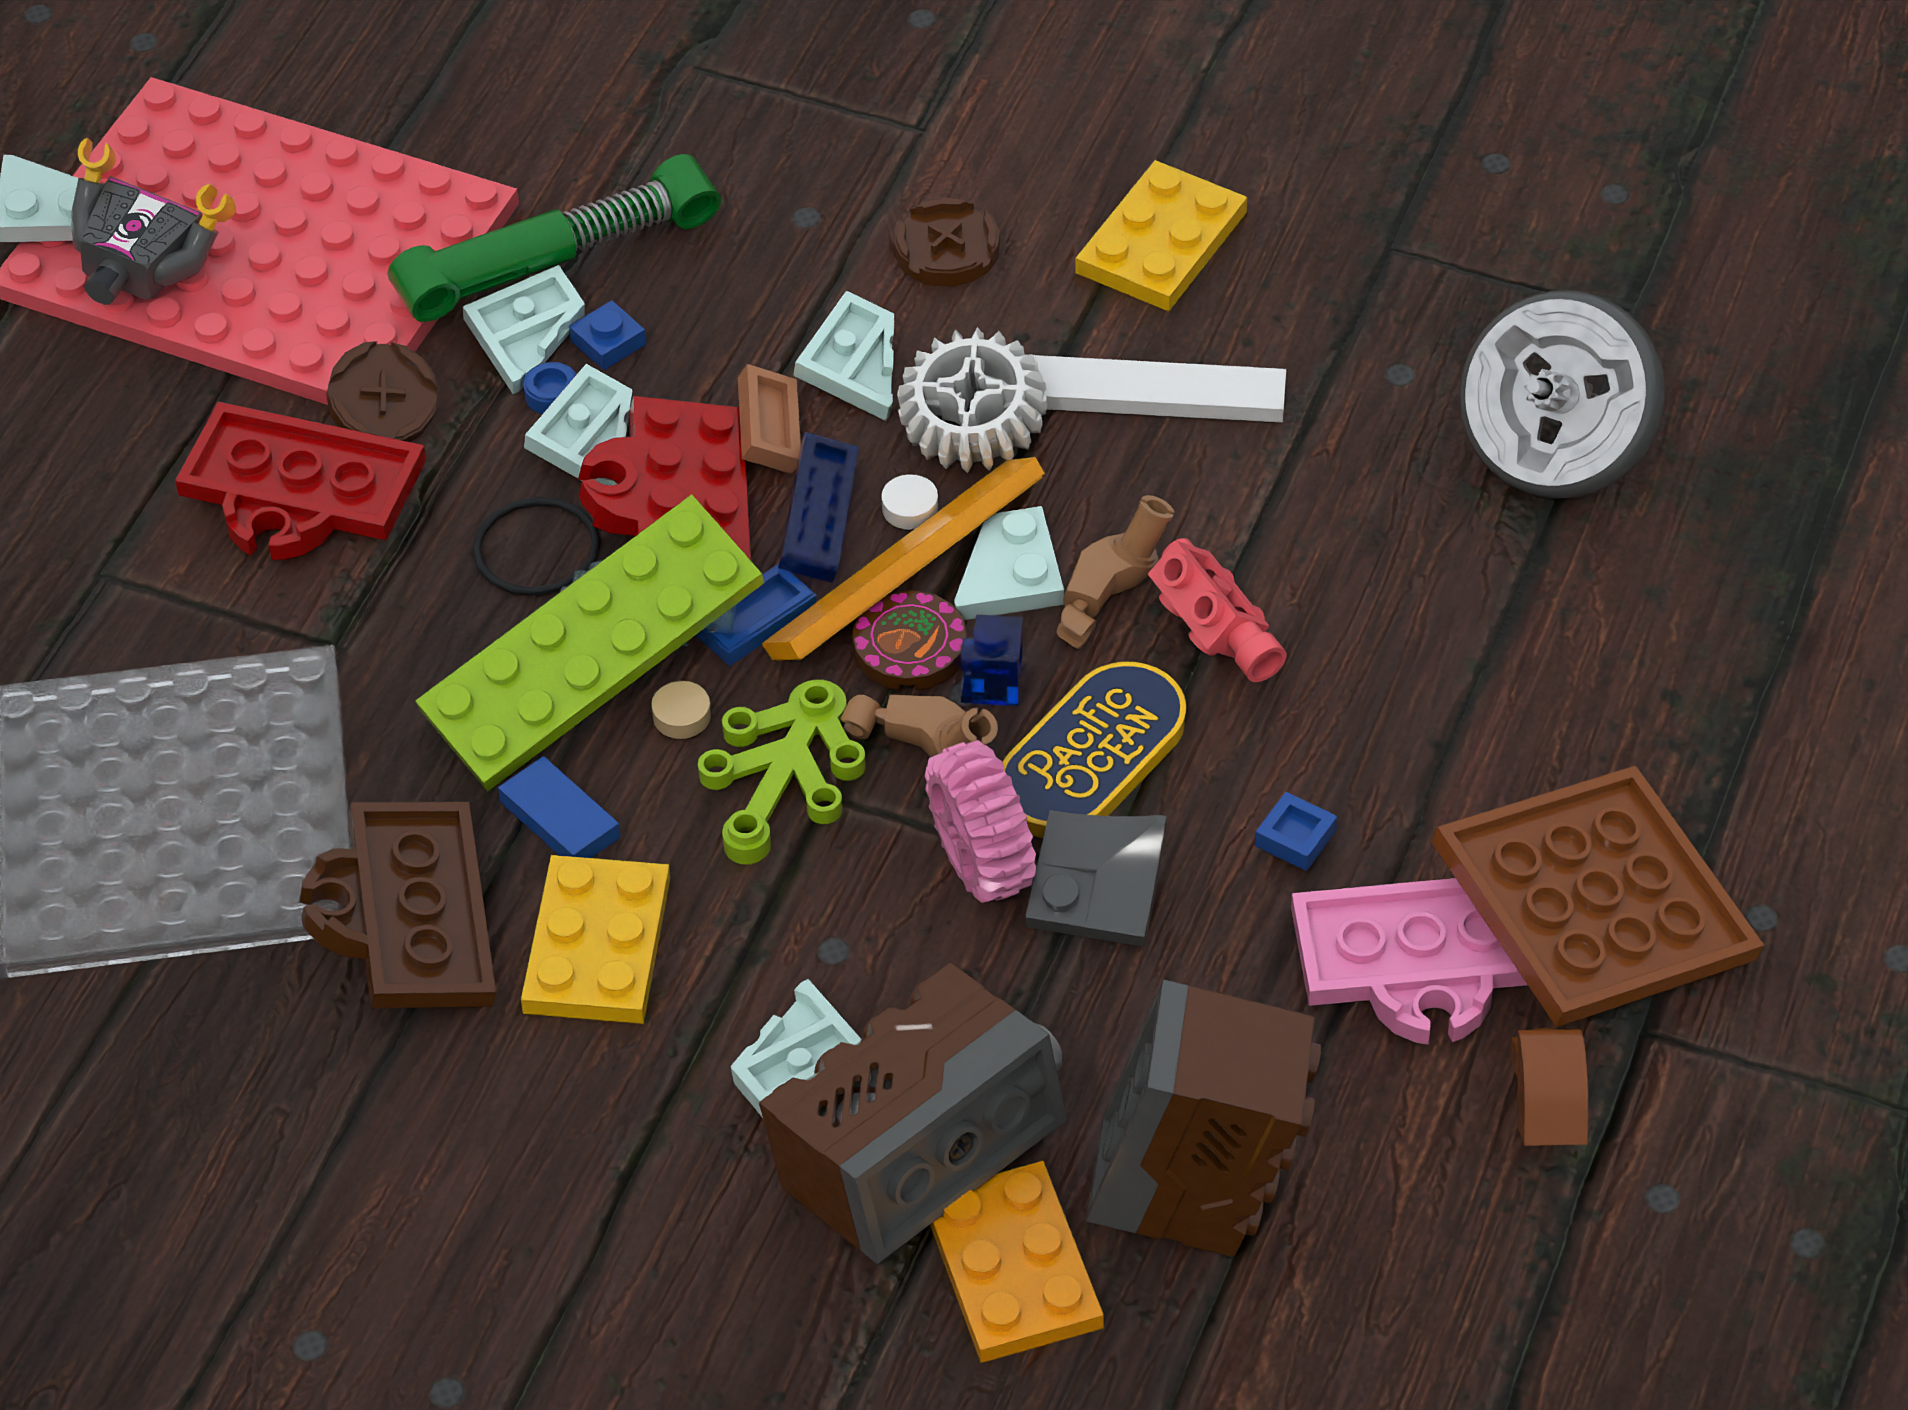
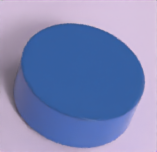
M558 362L542 363L529 370L523 380L525 401L529 408L539 414H543L576 376L575 371L571 367Z

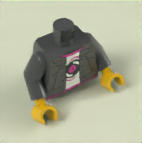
M89 138L84 139L78 147V157L86 167L84 178H78L71 210L73 246L81 253L82 271L89 277L84 286L87 294L96 302L104 305L111 304L121 290L142 299H151L165 286H172L197 275L201 271L218 235V231L214 229L217 222H225L235 214L236 206L233 198L225 194L221 199L220 205L215 209H211L212 202L217 196V188L207 184L198 191L196 196V205L201 211L199 212L112 176L108 178L106 183L100 182L102 174L113 168L116 159L115 153L111 146L106 143L102 159L95 163L90 162L92 141Z

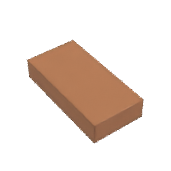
M747 364L738 377L742 459L792 474L802 461L797 379Z

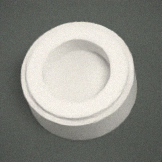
M902 475L889 481L882 491V512L885 519L893 526L901 529L911 530L917 528L938 512V493L935 485L927 478L918 475Z

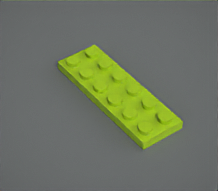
M691 494L415 702L421 713L488 792L763 585L762 573Z

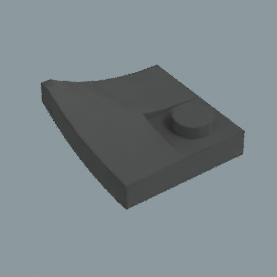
M1050 810L1026 912V926L1028 928L1145 947L1161 866L1167 816H1099Z

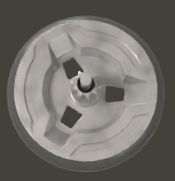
M1559 290L1543 292L1524 298L1503 310L1485 327L1476 339L1465 362L1460 385V408L1464 428L1473 449L1481 461L1492 473L1514 488L1531 495L1554 499L1575 498L1596 493L1627 475L1641 461L1654 441L1660 427L1665 404L1664 372L1658 352L1647 332L1620 306L1600 296L1581 291ZM1536 353L1551 365L1549 371L1541 369L1538 376L1531 374L1526 366V363ZM1607 375L1610 387L1609 392L1602 395L1592 393L1593 385L1587 383V377ZM1545 417L1562 422V427L1553 444L1540 440L1543 419Z

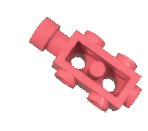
M1180 538L1170 543L1163 551L1161 559L1150 570L1148 575L1162 592L1159 595L1161 603L1174 615L1183 618L1190 627L1189 638L1201 651L1210 656H1215L1219 653L1235 658L1238 667L1252 682H1261L1275 675L1284 665L1287 653L1271 633L1266 632L1270 626L1265 621L1263 611L1251 604L1235 584L1231 571L1223 568L1210 551L1195 547L1187 538Z

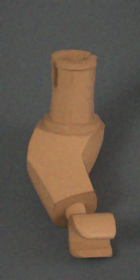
M1143 496L1125 533L1107 536L1081 551L1064 594L1063 602L1065 608L1061 614V623L1056 630L1058 637L1076 649H1080L1096 627L1097 621L1093 618L1099 613L1109 597L1137 586L1149 576L1148 573L1158 562L1155 547L1168 522L1174 516L1173 508L1166 501L1155 496Z
M856 695L850 699L841 716V720L845 722L843 729L846 734L854 738H869L875 723L885 725L887 737L920 746L930 757L940 754L943 749L962 742L967 744L979 740L984 745H987L995 738L998 731L997 721L988 710L982 709L978 715L977 708H972L965 712L957 704L943 696L890 695L887 708H882L874 699L866 695Z

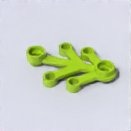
M826 680L806 681L798 685L791 692L787 703L757 713L746 707H735L724 714L722 718L724 739L727 743L736 747L752 744L758 735L791 726L786 737L732 756L723 750H709L702 754L698 760L700 782L703 786L712 790L724 789L735 779L767 769L746 809L735 812L723 826L724 851L730 860L748 865L757 863L768 855L771 849L770 827L767 822L793 774L806 797L807 814L812 821L819 824H829L835 822L841 816V792L836 786L825 782L808 748L814 736L820 735L830 752L831 772L838 779L845 781L855 780L866 769L864 748L858 742L849 740L840 723L847 704L846 696L838 685ZM739 724H744L748 726L747 728L740 730L732 728ZM843 758L855 759L852 763L840 762ZM713 767H722V768H724V770H722V771H720V772H710V771H708L709 769H711V768H713ZM820 801L832 802L831 805L826 807L816 805Z

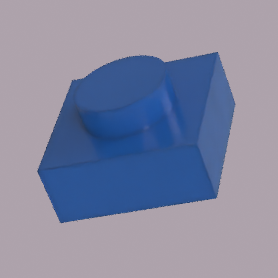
M612 300L569 326L571 342L603 370H606L646 345L645 329Z
M1285 792L1256 830L1255 846L1307 871L1336 832L1337 816Z

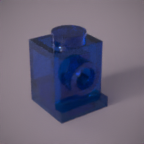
M976 614L973 630L974 638L963 637L961 672H963L960 695L961 703L1019 706L1023 670V617Z

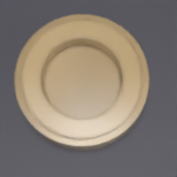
M689 681L671 682L661 687L652 699V714L656 728L665 736L675 739L690 738L704 731L711 719L710 700L707 692L698 684Z

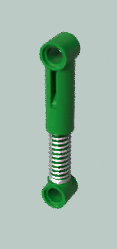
M675 155L657 167L652 174L650 182L646 183V186L640 185L637 189L631 188L629 192L623 191L620 195L616 193L612 198L606 197L604 201L599 199L595 204L592 202L588 203L587 207L582 205L579 209L573 208L570 213L567 211L562 213L554 209L437 251L425 245L411 247L403 251L392 261L387 275L414 319L420 322L434 321L450 312L460 299L575 259L577 248L584 250L586 245L591 248L594 242L601 244L603 239L608 242L611 236L618 238L619 233L625 236L628 230L632 233L635 232L636 227L642 230L644 225L652 226L653 221L657 224L660 221H674L677 226L683 229L696 228L706 223L716 214L722 202L721 195L692 155Z

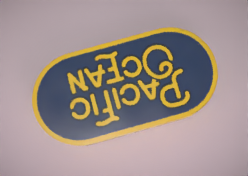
M1116 662L1101 666L1085 675L1008 753L1002 762L1004 771L1011 777L1015 792L1020 796V804L1023 812L1028 816L1026 821L1029 831L1033 836L1044 837L1050 810L1109 816L1176 746L1184 732L1186 700L1180 686L1171 676L1156 667L1138 662Z

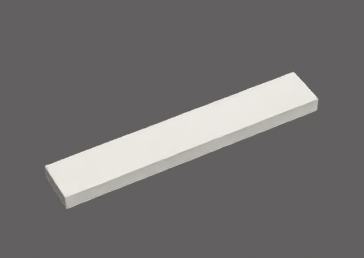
M1033 355L1038 363L1039 372L1045 378L1046 391H1044V394L1047 398L1048 410L1283 422L1286 369ZM986 375L989 378L999 379L994 376Z

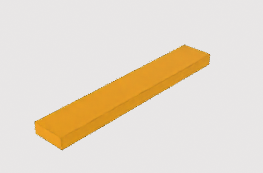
M1036 457L1006 460L765 640L762 644L771 660L803 659L1042 479V475L1045 473Z

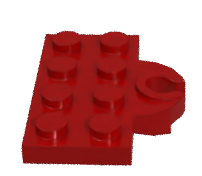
M633 396L630 407V437H616L595 445L584 457L578 479L583 481L578 496L581 504L594 518L592 526L611 534L634 535L635 537L692 494L751 560L746 465L741 453L739 407ZM608 478L615 481L617 485H604L594 479Z
M217 402L179 472L175 483L178 496L222 505L230 539L243 552L252 555L257 550L256 537L261 532L270 529L281 530L270 537L268 546L271 560H285L305 555L320 546L334 529L387 541L426 462L424 445Z

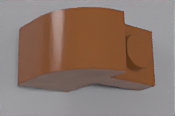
M1535 1028L1531 1030H1518V1037H1511V1062L1518 1078L1517 1127L1524 1146L1588 1145V1077L1585 1045L1581 1029Z

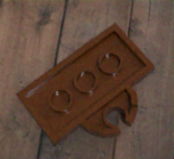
M351 802L348 821L352 849L334 848L317 855L316 863L303 880L299 902L308 904L303 907L301 918L305 930L320 946L345 957L365 959L371 1008L493 1007L496 987L469 802ZM319 900H333L339 903L343 909L337 911L326 910L314 903Z

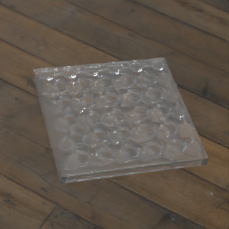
M335 645L0 685V979L314 939L305 930L301 922L303 907L308 905L299 902L303 880L316 863L317 855L334 848L351 849L338 660ZM319 900L314 903L326 910L337 911L343 909L339 903L333 900Z

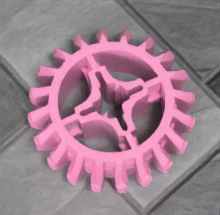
M979 740L967 744L962 742L941 750L940 754L930 757L925 772V779L927 781L925 790L930 800L929 809L934 817V827L941 839V847L945 849L958 877L964 882L966 891L972 892L977 900L984 903L991 900L1006 899L1019 894V890L1031 886L1036 872V865L1034 863L1036 853L1031 843L1033 836L1027 825L1026 819L1028 816L1023 812L1020 804V796L1015 792L1011 777L1004 771L1002 761L995 756L991 748Z

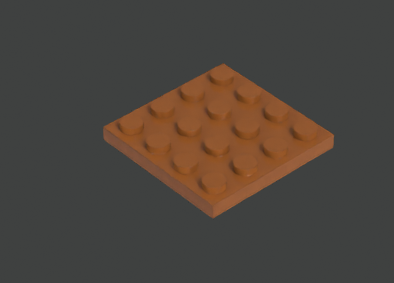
M1636 765L1438 826L1431 841L1556 1027L1756 961L1765 946Z

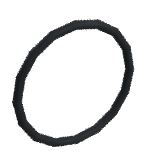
M532 497L510 502L492 512L477 529L472 552L477 569L491 584L511 593L537 596L561 591L586 574L596 562L600 538L597 528L592 526L593 520L580 507L561 499ZM541 505L559 507L577 515L588 527L592 545L588 559L579 570L562 581L539 587L513 585L497 578L485 566L480 550L484 534L497 519L515 509Z

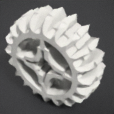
M977 327L972 338L963 339L961 334L955 330L952 342L944 344L934 337L933 344L931 345L932 354L917 350L916 357L914 358L916 367H905L904 385L899 386L897 394L900 405L898 413L901 424L906 428L908 440L913 446L920 445L921 453L927 460L938 455L940 464L945 469L956 460H960L962 469L968 474L973 462L982 461L983 465L990 471L994 462L993 458L1001 456L1005 460H1012L1014 457L1013 446L1029 449V444L1031 443L1030 433H1040L1043 425L1041 415L1046 414L1048 407L1047 398L1044 394L1046 383L1044 376L1039 372L1036 359L1032 354H1024V348L1018 340L1006 345L1005 337L1002 336L1000 331L989 340H985L983 332ZM986 375L994 376L999 379L989 378ZM935 415H941L943 420L956 422L960 426L949 424Z

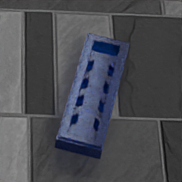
M805 432L799 451L778 564L779 569L833 583L838 571L859 450L858 446Z

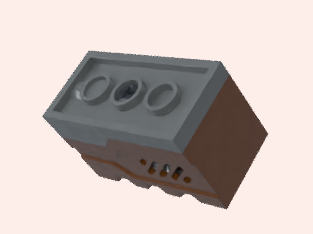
M951 962L915 987L910 997L909 1006L903 1010L888 1007L882 1013L871 1018L863 1030L862 1040L857 1044L840 1042L834 1048L822 1054L815 1065L812 1077L807 1080L791 1078L786 1083L775 1088L771 1094L759 1102L781 1187L876 1264L880 1263L942 1216L944 1209L969 1190H976L1067 1120L1057 1070L1062 1066V1050L1056 1038L1044 1026L1032 1022L1005 1001L992 995L983 985Z
M1163 979L1102 1116L1086 1222L1152 1238H1168L1181 1241L1186 1246L1234 1257L1245 1235L1255 1236L1262 1216L1263 1202L1272 1203L1279 1182L1280 1169L1288 1171L1292 1164L1297 1144V1135L1306 1137L1309 1131L1315 1100L1305 1097L1307 1082L1312 1083L1315 1078L1321 1054V1045L1312 1043L1315 1017Z

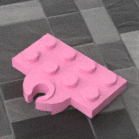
M1456 878L1292 893L1291 911L1309 1006L1370 1000L1378 1019L1394 1034L1416 1043L1429 1045L1430 1020L1421 1013L1423 1010L1440 1008L1449 1012L1452 1016L1449 1019L1448 1035L1451 1041L1455 1042L1463 1039L1481 1026L1491 1008L1493 988L1527 985Z

